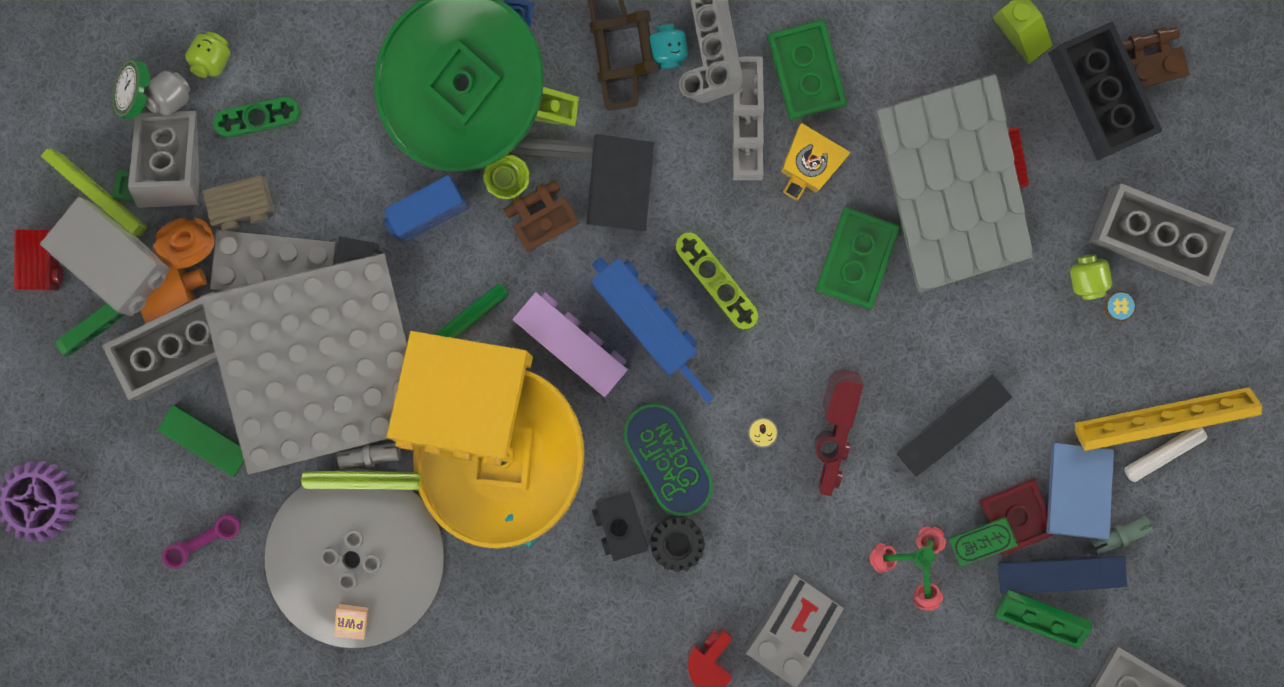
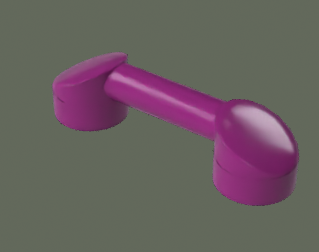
M223 514L216 521L214 527L186 543L174 542L163 551V563L170 569L181 568L188 561L190 553L219 537L222 539L234 538L241 529L239 519L233 514Z

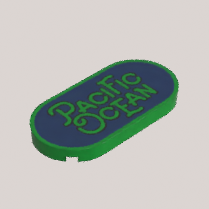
M646 404L637 408L626 421L624 440L655 499L664 510L673 515L688 516L699 512L706 506L711 497L713 483L706 465L681 420L673 410L664 405Z

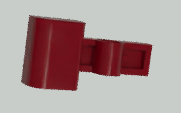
M845 369L835 371L830 376L822 405L827 421L834 424L832 431L820 432L814 441L817 457L824 462L818 484L819 492L823 495L832 497L834 488L839 489L843 472L839 471L841 460H847L850 443L846 441L849 430L853 427L864 386L858 372ZM827 441H833L837 444V447L833 452L825 453L821 450L822 444Z

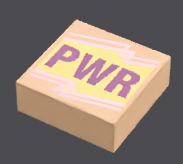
M338 604L334 636L364 640L367 629L368 608Z

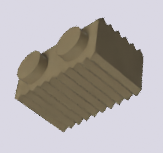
M261 175L202 191L210 224L217 228L221 227L222 231L236 229L240 227L239 222L250 220V223L266 221L269 214L275 213L267 179Z

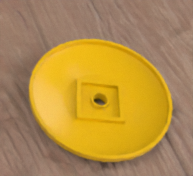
M528 370L525 371L508 451L509 457L512 458L511 463L507 462L505 465L494 466L482 463L483 458L472 456L471 461L454 458V452L443 451L442 456L424 452L425 447L414 445L413 451L414 472H419L421 475V487L418 490L433 518L456 538L486 548H506L522 545L550 530L564 516L572 504L579 489L584 468L583 436L571 405L549 381ZM509 514H513V521L506 522V517Z

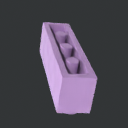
M535 292L512 320L603 397H606L628 371L624 367L627 361L615 350L611 354L601 347L604 341L592 331L586 335L580 330L578 326L581 322L571 313L567 312L563 315L555 309L559 303L546 292L542 296Z

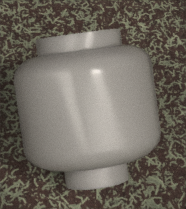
M163 71L150 80L149 87L144 86V94L147 95L145 105L153 113L159 112L165 116L172 115L188 103L190 87L179 73Z

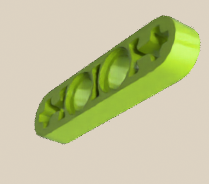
M694 233L682 234L677 239L675 245L678 256L733 325L742 330L752 328L758 320V311L700 237ZM684 239L689 242L692 240L696 241L697 244L694 246V249L698 255L702 250L707 254V256L700 258L694 266L689 262L694 259L691 252L683 253L681 250L684 246L682 242ZM705 261L712 262L716 267L715 275L711 278L702 277L699 273L701 263ZM725 284L730 285L734 289L733 299L727 302L719 299L717 294L718 288ZM741 297L744 302L740 303L739 306L744 311L749 309L752 312L749 317L751 320L750 324H747L745 321L739 323L737 321V318L740 316L738 311L734 308L730 313L726 307L734 304Z

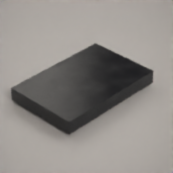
M600 134L594 135L586 225L646 231L654 142Z

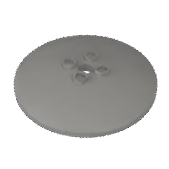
M350 468V469H341V470H336V471H375V470H371V469H361V468ZM301 486L291 494L277 512L268 532L265 546L267 581L270 591L283 614L308 636L329 645L345 648H364L379 645L398 637L410 629L432 604L441 584L444 571V544L439 525L428 511L421 496L414 490L305 489ZM354 551L359 555L360 564L358 567L351 568L346 565L344 557L347 552ZM338 604L368 608L367 629L364 640L334 636Z

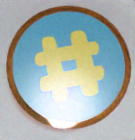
M1113 292L1106 297L1103 309L1109 319L1125 321L1134 315L1136 302L1133 296L1127 292Z

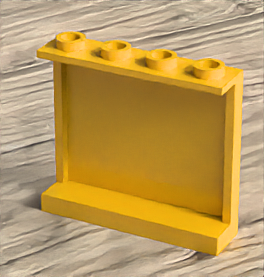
M410 331L387 438L396 442L395 447L413 450L414 445L425 447L424 452L442 456L443 451L454 452V458L471 461L472 456L483 458L482 463L501 466V461L511 463L512 458L508 456L525 371L526 368H531L533 356L526 350Z

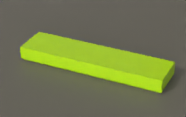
M47 148L43 152L41 157L127 231L140 237L144 234L147 226L117 200L112 199L109 193L61 152L51 148Z

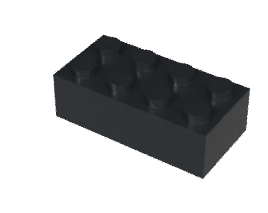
M1113 21L1064 42L1048 53L1097 161L1163 132Z

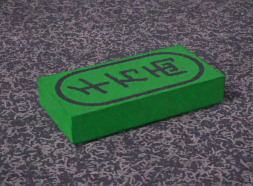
M1006 516L949 538L961 567L1018 545Z

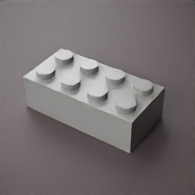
M1121 183L1110 187L1089 243L1200 287L1213 284L1234 228Z
M201 297L102 345L128 400L142 399L218 362Z

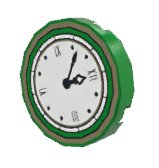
M135 59L126 60L118 71L113 86L112 104L115 115L120 118L135 119L142 112L146 104L147 95L143 94L144 86L149 87L150 75L144 62Z

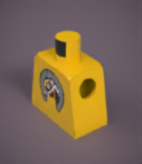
M801 123L795 133L781 169L782 173L791 178L783 193L797 201L806 187L817 193L845 161L850 152Z

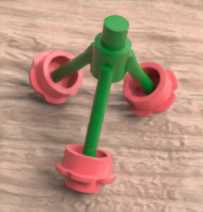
M923 527L918 533L919 537L916 538V544L919 549L914 553L896 554V551L891 546H885L883 543L875 545V549L870 553V563L875 571L883 573V571L888 572L895 568L897 561H913L915 566L922 568L924 583L920 584L913 594L915 605L919 609L928 611L939 608L940 603L943 601V594L938 586L931 583L930 568L931 563L935 559V554L942 551L946 546V539L943 537L944 533L941 529L937 527Z

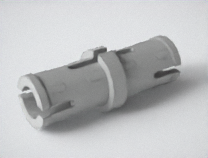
M396 442L373 446L369 443L361 448L338 451L337 461L340 469L367 465V468L374 467L377 463L399 461L401 459L400 448L395 447Z

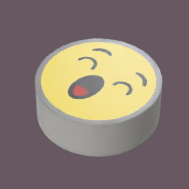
M757 418L748 427V438L757 447H769L777 440L778 428L768 418Z

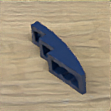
M1126 556L1063 557V559H1035L1031 561L998 563L1000 593H1006L1007 589L1016 593L1128 587Z

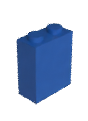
M447 175L384 209L387 218L383 219V222L391 235L407 242L467 210L469 206L456 182Z

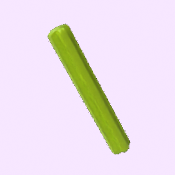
M304 471L301 477V484L305 489L418 490L421 487V475L419 472Z

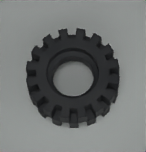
M671 516V518L662 520L655 527L651 536V551L656 562L662 565L664 569L674 570V572H680V570L687 571L690 570V567L697 565L699 559L703 556V550L705 549L704 536L694 521L683 516ZM681 532L688 537L689 548L685 553L674 555L667 550L666 540L672 533Z

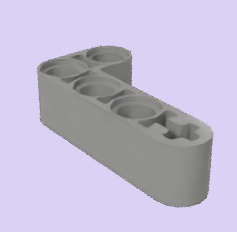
M691 0L703 66L684 73L679 81V89L684 96L700 103H707L733 94L740 89L743 82L728 0ZM716 16L715 23L710 26L712 19ZM722 44L720 52L716 54L718 46ZM727 72L726 80L721 83L722 76ZM700 82V87L695 92V87Z

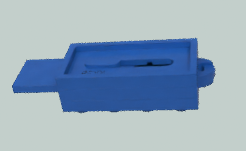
M602 257L593 261L592 266L599 274L590 282L665 373L670 376L679 369L706 403L713 400L714 398L685 365V362L697 353L694 347L698 343L687 330L683 333L679 331L674 325L678 319L667 306L663 310L655 302L658 299V295L650 285L646 283L642 286L636 279L639 276V272L630 261L626 260L623 263L618 258L610 265Z

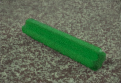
M497 283L434 335L457 338L509 295L508 291L502 284Z

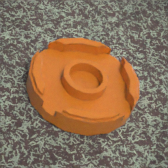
M193 217L194 220L179 218L167 223L155 236L156 242L153 244V250L156 256L170 268H185L201 262L210 254L215 241V236L207 222Z

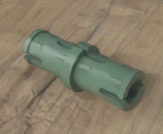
M1142 516L1123 526L1120 524L1113 526V530L1110 531L1109 540L1090 538L1089 543L1091 546L1094 545L1095 548H1092V550L1098 557L1117 547L1125 548L1130 546L1129 542L1152 534L1153 528L1152 526H1147L1151 523L1146 516Z

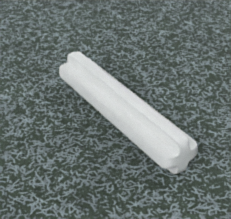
M1202 427L1187 430L1124 468V472L1130 481L1136 482L1205 441L1207 434Z

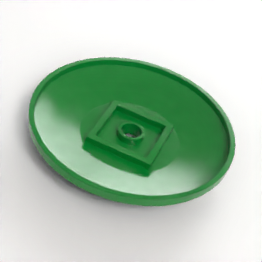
M501 0L418 1L398 18L386 35L378 54L374 75V93L378 113L382 124L394 143L406 155L429 168L447 172H468L487 167L504 158L524 139L537 116L544 86L543 62L537 41L523 18ZM467 75L469 86L466 90L460 91L458 80L461 76Z

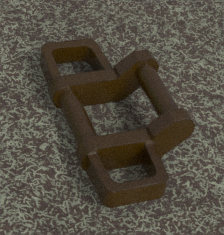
M588 0L591 17L589 28L590 33L594 34L599 66L597 78L598 83H601L604 106L607 111L636 107L639 104L638 78L659 71L658 63L653 59L650 44V11L643 10L627 14L624 0H618L622 17L597 21L594 6L595 0ZM637 26L643 63L611 70L605 32ZM632 79V99L625 102L610 103L607 83Z

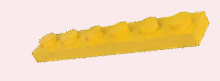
M1247 387L1075 423V434L1084 451L1262 415V404L1251 388Z

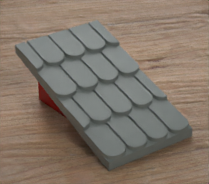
M996 74L875 112L918 293L1033 258L1032 244L1024 214V204L1015 170L1014 155Z

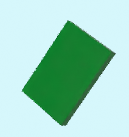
M825 19L766 35L789 122L848 105Z
M844 206L815 291L872 310L901 225Z

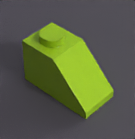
M1012 0L993 17L994 21L1028 65L1053 46L1043 16L1031 0Z
M543 87L540 108L534 122L576 126L579 97Z

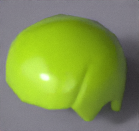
M508 154L483 170V182L488 192L499 199L515 198L528 187L530 172L525 162L516 155Z

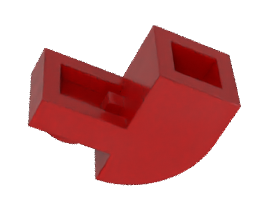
M722 627L718 632L713 630L703 642L704 650L695 643H693L689 650L687 665L690 679L695 687H726L732 680L731 672L716 661L732 641L731 634Z

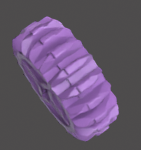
M30 461L26 462L24 467L22 465L15 466L14 473H6L4 477L7 482H0V490L3 491L0 493V511L3 514L0 517V523L8 522L5 531L12 532L15 530V538L21 539L25 536L26 542H34L36 538L39 542L47 541L48 536L51 538L58 537L59 530H67L69 526L66 521H73L76 518L69 510L79 507L77 503L71 502V498L77 497L79 493L75 491L70 492L69 490L75 482L73 480L64 482L68 472L60 471L57 473L58 466L52 464L47 467L46 461H39L37 464ZM33 477L32 484L28 486L27 492L21 495L17 494L21 485ZM48 484L52 487L56 498L50 495ZM35 497V500L40 501V503L46 504L38 506L37 503L26 499ZM17 506L22 508L24 512V518L19 513ZM52 508L55 509L52 518L46 524L40 526V519L44 518L45 511Z

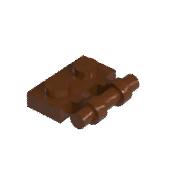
M1165 27L1154 30V33L1143 36L1135 34L1129 36L1128 40L1122 41L1126 51L1131 52V62L1143 88L1190 75L1183 47L1170 49L1169 41L1180 37L1177 27L1169 29ZM1156 44L1158 53L1145 56L1143 48Z
M556 180L546 185L542 183L536 186L537 190L523 198L518 196L512 200V204L503 208L508 219L517 214H520L523 219L513 225V228L528 253L580 224L565 197L556 202L551 198L552 194L561 190ZM543 200L546 207L530 215L527 208Z

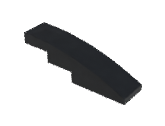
M991 374L946 409L945 413L923 429L920 435L897 452V456L917 477L990 418L1012 398V395L995 375Z

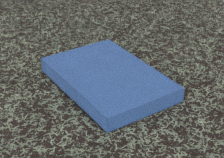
M1060 443L1052 444L1046 533L1100 540L1110 539L1114 450L1098 448L1084 451L1082 446Z

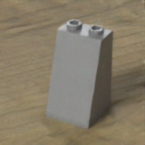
M81 197L75 200L40 243L44 249L119 313L131 317L145 306L147 297L154 289L159 288L166 278L165 275L170 270L135 235L127 231L98 205Z

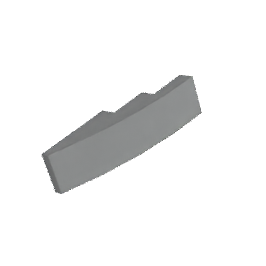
M739 57L743 82L740 89L732 94L733 180H763V57Z

